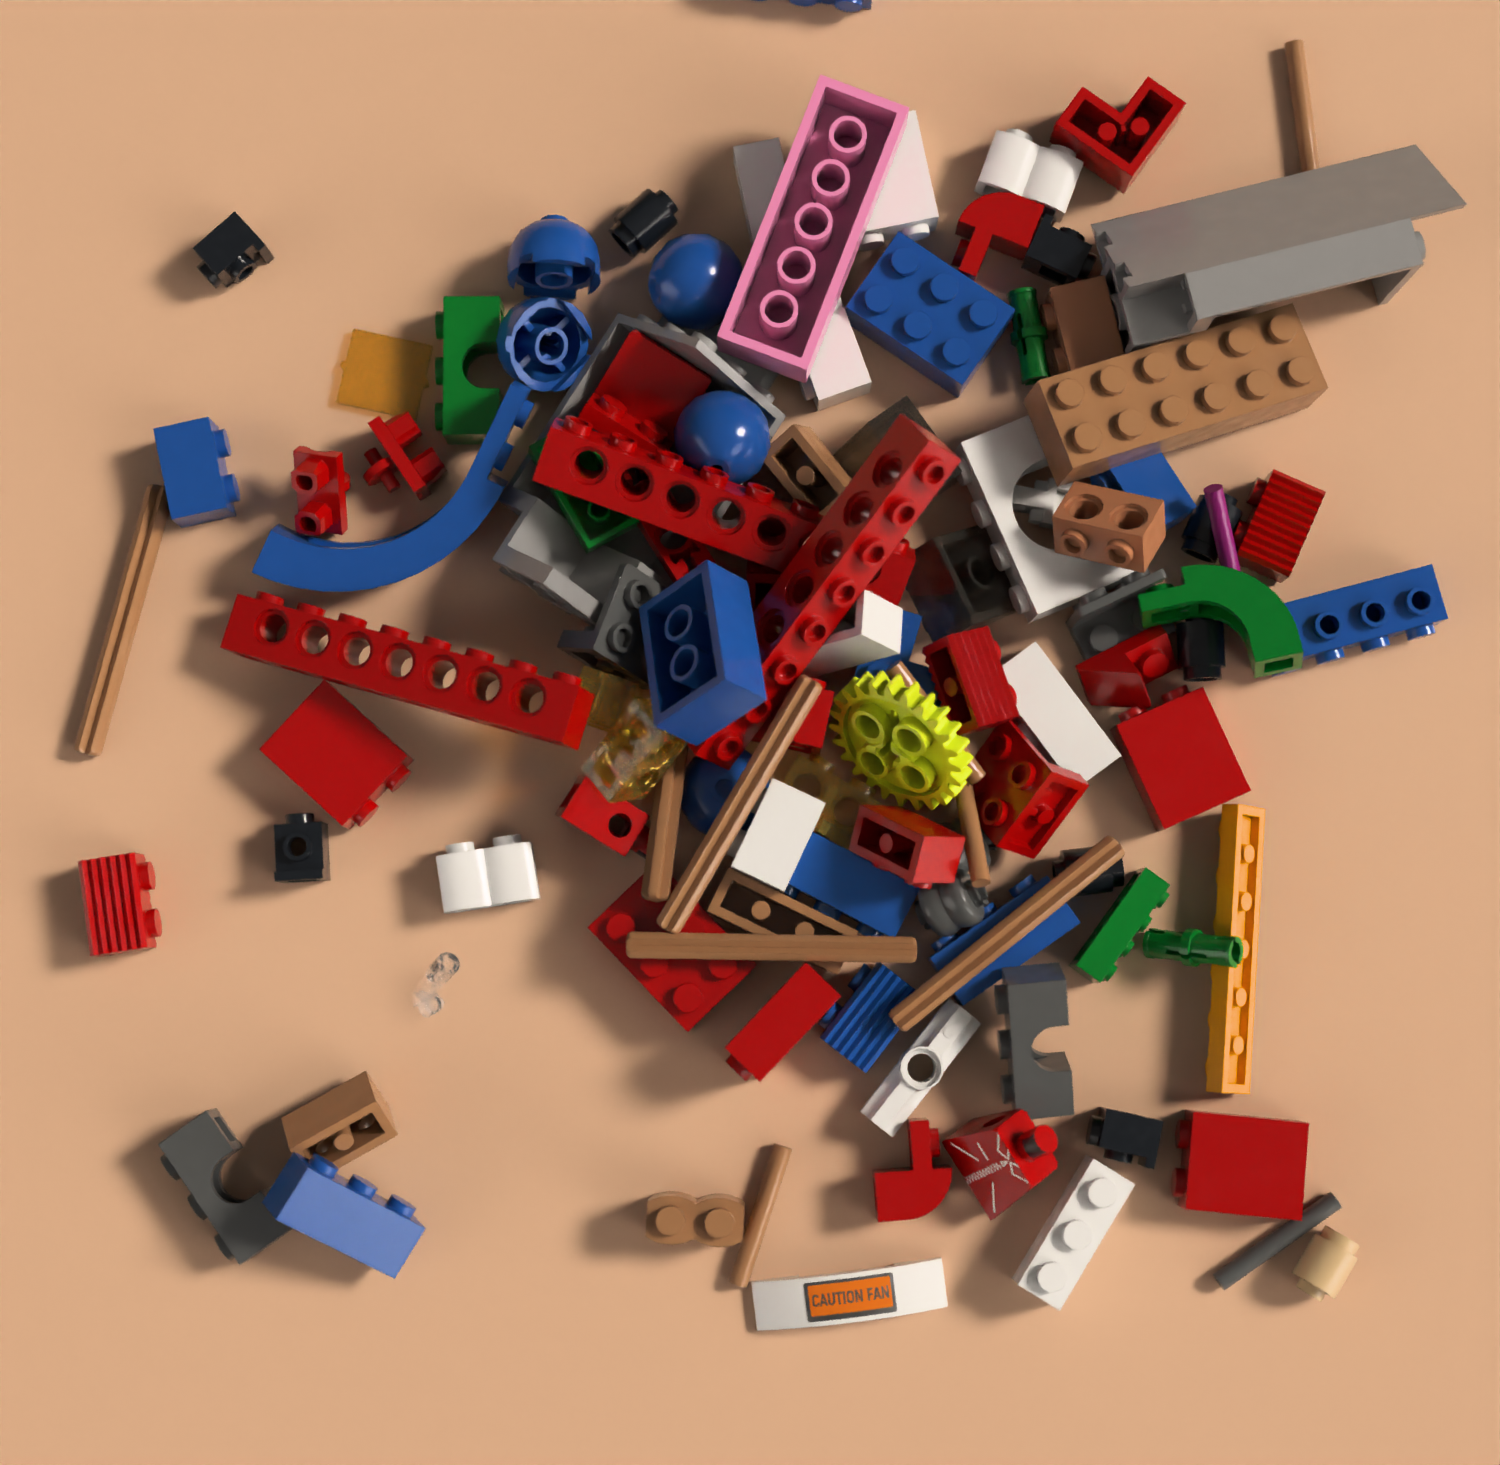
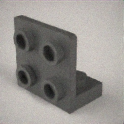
M620 564L596 626H586L584 631L563 630L557 648L622 688L650 690L639 607L665 590L666 587L631 564Z
M1148 568L1145 573L1135 571L1122 578V582L1115 586V591L1107 594L1105 587L1099 588L1079 598V603L1072 606L1074 612L1065 623L1084 661L1148 629H1143L1138 595L1146 593L1147 589L1161 584L1167 578L1163 568L1153 573H1150ZM1173 622L1161 625L1167 632V635L1176 631Z

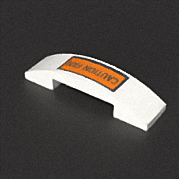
M941 1257L894 1263L892 1266L805 1277L795 1275L751 1281L757 1331L854 1323L948 1307Z

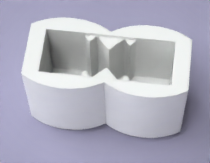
M1013 128L1007 129L1006 132L997 130L974 191L982 196L995 192H1008L1045 205L1041 218L1048 214L1054 217L1053 222L1060 223L1068 207L1084 162L1075 158V152L1065 146L1053 144L1049 148L1042 147L1032 142L1033 138L1024 131Z
M521 834L493 838L494 847L475 850L474 842L446 845V854L436 856L444 913L465 912L541 899L532 842H522Z

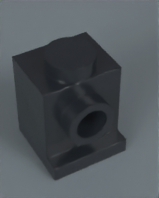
M235 211L193 247L194 251L203 261L197 266L198 270L215 288L221 283L228 288L234 281L236 283L244 281L254 272L257 266L256 262L261 258L267 264L274 259L265 243Z
M1045 214L1025 255L1021 268L1057 285L1076 282L1077 278L1087 279L1098 255L1090 252L1093 245L1084 242V236L1067 227L1056 229L1052 227L1051 224L1054 217Z
M313 813L285 815L286 824L274 825L275 882L297 883L331 880L328 824L314 822ZM297 838H303L307 845L306 851L300 856H295L291 851V844Z
M1100 1107L1099 1115H1091L1086 1133V1144L1105 1148L1104 1158L1132 1164L1133 1155L1139 1156L1137 1164L1154 1169L1164 1121Z

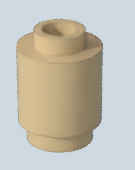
M1325 1225L1320 1235L1316 1233L1313 1235L1292 1271L1293 1274L1300 1278L1296 1287L1322 1302L1326 1294L1335 1299L1358 1260L1354 1255L1359 1245Z

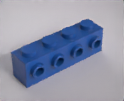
M1432 564L1284 603L1296 623L1304 651L1303 660L1315 657L1317 665L1345 658L1343 650L1360 645L1363 653L1390 646L1389 637L1406 633L1408 641L1433 635L1436 633L1434 626L1448 619ZM1299 669L1272 674V677L1291 673Z

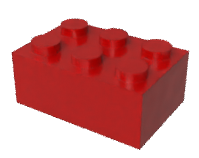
M643 873L587 928L686 1032H689L757 964L753 960L628 957L626 954V938L628 933L668 932L657 924V918L668 900L652 902L642 898ZM673 877L671 882L670 895L672 894L673 890L675 889L678 883ZM697 903L679 933L726 932Z

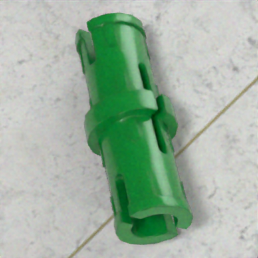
M1032 287L1017 288L1007 293L1009 305L1015 309L1012 317L1013 332L1010 334L1011 345L1017 349L1021 383L1026 386L1035 385L1038 380L1051 377L1044 343L1048 339L1047 329L1041 325L1036 296L1037 291L1036 288Z
M1149 928V931H1146L1143 937L1142 946L1146 958L1181 961L1184 966L1197 967L1201 963L1236 968L1237 964L1241 963L1243 957V943L1236 936L1204 934L1200 929L1188 928L1184 932Z

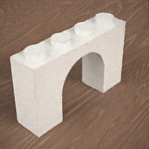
M916 110L909 111L906 129L859 246V251H869L885 244L884 241L893 239L898 231L913 241H918L928 237L930 231L936 230L939 215ZM779 138L733 147L734 166L751 247L785 165Z
M1029 415L959 444L954 454L961 461L954 469L955 477L961 486L967 485L974 501L971 502L973 517L981 529L986 527L993 543L990 545L992 560L999 571L1005 570L1012 586L1009 588L1012 605L1018 614L1024 613L1028 624L1079 603V598L1094 590L1105 587L1106 591H1109L1121 583L1122 578L1135 572L1055 553L1054 549L1043 547L1032 541L1021 530L1015 519L1012 506L1015 485L1023 476L1048 466Z

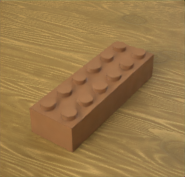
M1291 303L1218 325L1205 331L1182 336L1038 380L1023 402L1058 487L1155 454L1170 452L1306 409L1328 389V385L1295 307Z

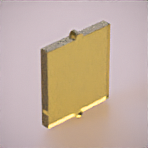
M353 328L346 361L344 360L340 363L343 374L337 395V404L392 416L408 411L413 420H417L423 390L429 387V381L426 377L433 346Z

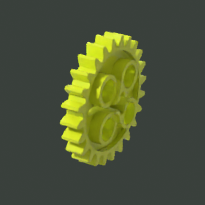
M867 671L860 678L855 676L833 699L835 704L831 707L830 714L834 719L828 725L830 729L839 733L832 740L833 743L846 749L840 756L841 759L855 763L856 766L852 770L854 775L864 774L868 777L866 781L867 788H871L874 785L881 787L882 798L886 799L890 794H894L899 806L903 807L908 800H910L915 810H920L924 804L931 810H934L940 803L946 806L967 784L966 779L973 771L967 766L972 761L973 755L964 750L970 741L968 738L956 734L962 726L961 722L949 721L946 718L950 711L948 706L938 708L934 705L935 693L931 692L925 697L920 694L919 682L915 681L910 687H907L901 674H897L890 681L884 671H880L875 677Z

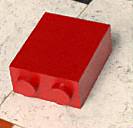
M325 679L259 748L264 755L341 826L351 829L355 823L361 827L370 820L379 808L375 803L376 800L387 789L394 792L406 781L411 774V770L407 767L414 761Z
M1185 684L1161 695L1160 697L1164 704L1149 711L1139 706L1128 709L1117 715L1121 723L1110 729L1156 832L1167 829L1251 791L1203 687L1190 692Z
M806 962L803 963L725 1046V1049L731 1054L725 1062L745 1081L753 1075L761 1082L834 1005L841 995Z
M1185 1109L1184 1120H1177L1175 1130V1146L1182 1149L1180 1168H1174L1172 1172V1197H1178L1177 1205L1186 1210L1302 1221L1309 1123L1299 1120Z

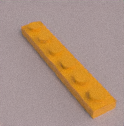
M1222 804V816L1218 828L1220 852L1219 867L1216 871L1218 887L1213 929L1215 936L1239 937L1243 943V957L1241 963L1237 964L1236 968L1216 964L1211 965V1009L1208 1014L1209 1045L1208 1057L1205 1063V1074L1207 1077L1206 1092L1250 1094L1265 809L1241 804Z

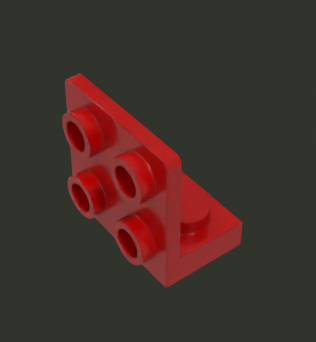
M633 329L596 390L586 402L578 418L590 422L593 425L592 429L610 437L612 432L630 436L639 442L637 447L653 453H656L657 449L669 451L674 443L673 431L681 412L695 397L705 393L712 378L643 333Z
M1011 720L996 726L974 756L986 772V775L980 781L973 784L981 829L996 847L1035 859L1089 787V784L1080 774L1049 763Z

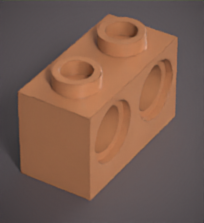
M1074 481L1052 516L1055 553L1145 573L1166 537L1164 500Z

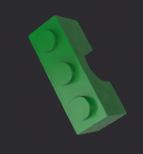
M444 296L443 311H436L437 340H443V357H436L435 380L436 385H443V403H435L436 431H443V436L448 445H482L504 399L500 388H480L467 380L468 369L476 358L485 354H498L496 338L500 323L504 319V306L500 296Z

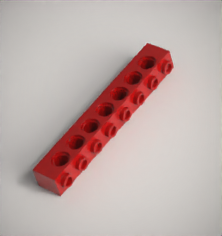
M900 413L753 612L767 700L699 745L695 746L685 741L695 755L727 770L732 767L960 463L961 459L933 433Z
M566 415L564 420L558 417L554 419L532 481L781 572H784L804 545V541L824 518V515L819 514L820 509L812 503L800 499H793L792 504L775 498V492L766 486L748 482L745 487L728 481L730 476L726 472L711 466H702L700 472L691 466L683 464L684 458L674 452L657 449L656 453L644 450L637 447L639 442L630 436L617 432H612L610 437L593 431V425L590 422L570 415ZM584 451L598 453L603 460L604 467L596 471L585 469L579 461V454ZM629 468H640L647 473L649 483L643 487H633L625 480L624 472ZM678 484L686 485L694 492L695 499L686 504L677 503L671 498L669 489ZM722 501H730L738 506L740 515L733 520H724L717 516L714 507ZM767 518H776L785 525L786 529L781 535L771 537L765 535L760 530L759 524ZM903 538L865 588V590L896 606L899 605L916 562L915 549L909 547L910 542L907 539Z
M257 591L255 598L241 594L236 596L220 648L242 658L314 678L325 679L332 683L569 749L579 750L595 698L594 694L581 687L582 679L560 671H554L552 678L537 675V666L515 659H510L508 666L493 663L494 655L467 647L465 655L450 651L452 644L430 636H424L422 643L408 640L409 632L382 624L380 632L366 628L367 621L344 613L339 614L338 621L324 617L326 610L303 602H298L296 609L283 606L285 599L262 591ZM286 624L284 636L277 641L278 630ZM328 635L326 647L318 653L319 641L322 637ZM370 646L368 659L364 663L359 664L360 653L365 647ZM412 657L413 664L411 670L406 675L401 676L402 664L406 659ZM455 668L456 676L453 683L449 687L444 688V676L449 670ZM499 680L498 693L492 699L487 700L486 690L493 681ZM542 691V705L538 710L530 713L529 702L536 693Z

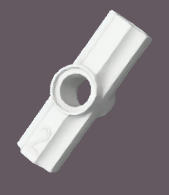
M948 998L911 1046L902 1053L897 1064L860 1109V1112L893 1138L929 1090L940 1081L943 1072L976 1032L981 1023L960 1005ZM917 1054H926L933 1062L931 1076L923 1081L913 1080L907 1070L910 1059Z

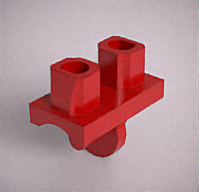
M406 411L396 415L386 422L380 416L370 421L368 425L389 456L382 458L375 447L365 452L364 456L371 465L363 474V479L367 485L373 486L382 482L388 492L393 493L401 487L394 476V473L399 470L420 501L431 495L432 493L428 486L436 482L447 469L432 447L412 460L408 459L402 449L423 435L409 412Z
M298 446L293 451L294 470L291 472L292 488L296 490L298 513L294 516L295 530L301 534L320 536L324 532L343 535L348 530L345 491L351 487L350 475L344 471L343 452L315 451L306 446Z

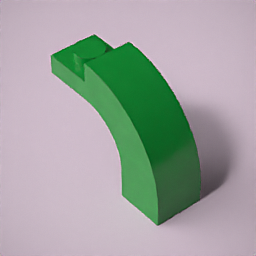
M1219 565L1181 567L1180 586L1174 587L1173 584L1169 583L1158 584L1147 589L1146 593L1138 595L1139 615L1143 629L1190 618H1211L1227 624L1242 638L1249 655L1254 678L1302 668L1304 651L1296 623L1290 611L1268 586L1244 572Z

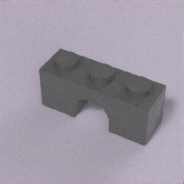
M1059 962L1001 968L1002 985L994 986L997 1014H1004L1005 1030L997 1031L1000 1059L1008 1060V1074L1000 1075L1003 1103H1011L1013 1109L1021 1108L1025 1110L1031 1119L1074 1115L1072 1070L1065 1052L1043 1053L1032 1048L1034 1039L1043 1030L1050 1027L1069 1025L1067 984Z
M217 1108L206 1110L158 1144L164 1152V1155L160 1157L163 1166L175 1180L180 1178L183 1180L191 1192L187 1197L190 1206L202 1220L206 1218L210 1220L218 1232L214 1237L216 1244L229 1260L235 1258L239 1265H241L293 1229L277 1221L262 1203L271 1189L270 1187L259 1191L249 1199L235 1198L223 1187L221 1181L222 1167L226 1160L242 1149L243 1146Z

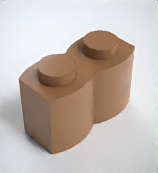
M665 1191L654 1194L647 1201L645 1236L654 1242L667 1245L683 1244L693 1239L712 1247H729L739 1244L743 1241L745 1201L736 1196L722 1193L705 1195L699 1199L678 1191Z

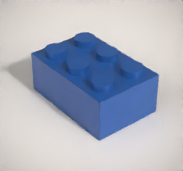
M898 231L846 305L845 311L851 327L959 398L1010 325L1015 309Z
M706 560L639 607L655 727L697 746L767 700L748 581Z

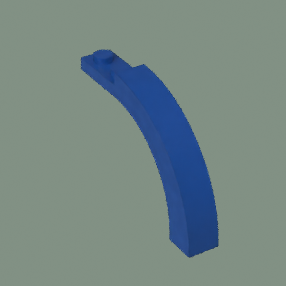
M516 380L510 384L462 485L443 508L424 522L397 535L364 542L323 540L298 533L295 530L278 524L270 531L252 573L271 581L300 589L323 592H350L396 583L438 563L457 549L479 527L497 503L509 482L492 474V471L495 468L502 472L514 446L507 443V440L514 425L523 429L535 403L527 400L532 388Z

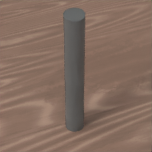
M1329 1192L1303 1210L1302 1221L1289 1220L1214 1273V1278L1225 1291L1337 1212L1342 1206L1336 1197Z

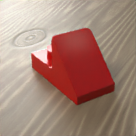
M1161 625L1150 627L1075 665L1086 699L1090 705L1131 708L1135 706L1140 708L1151 707L1145 684L1178 668L1167 632Z

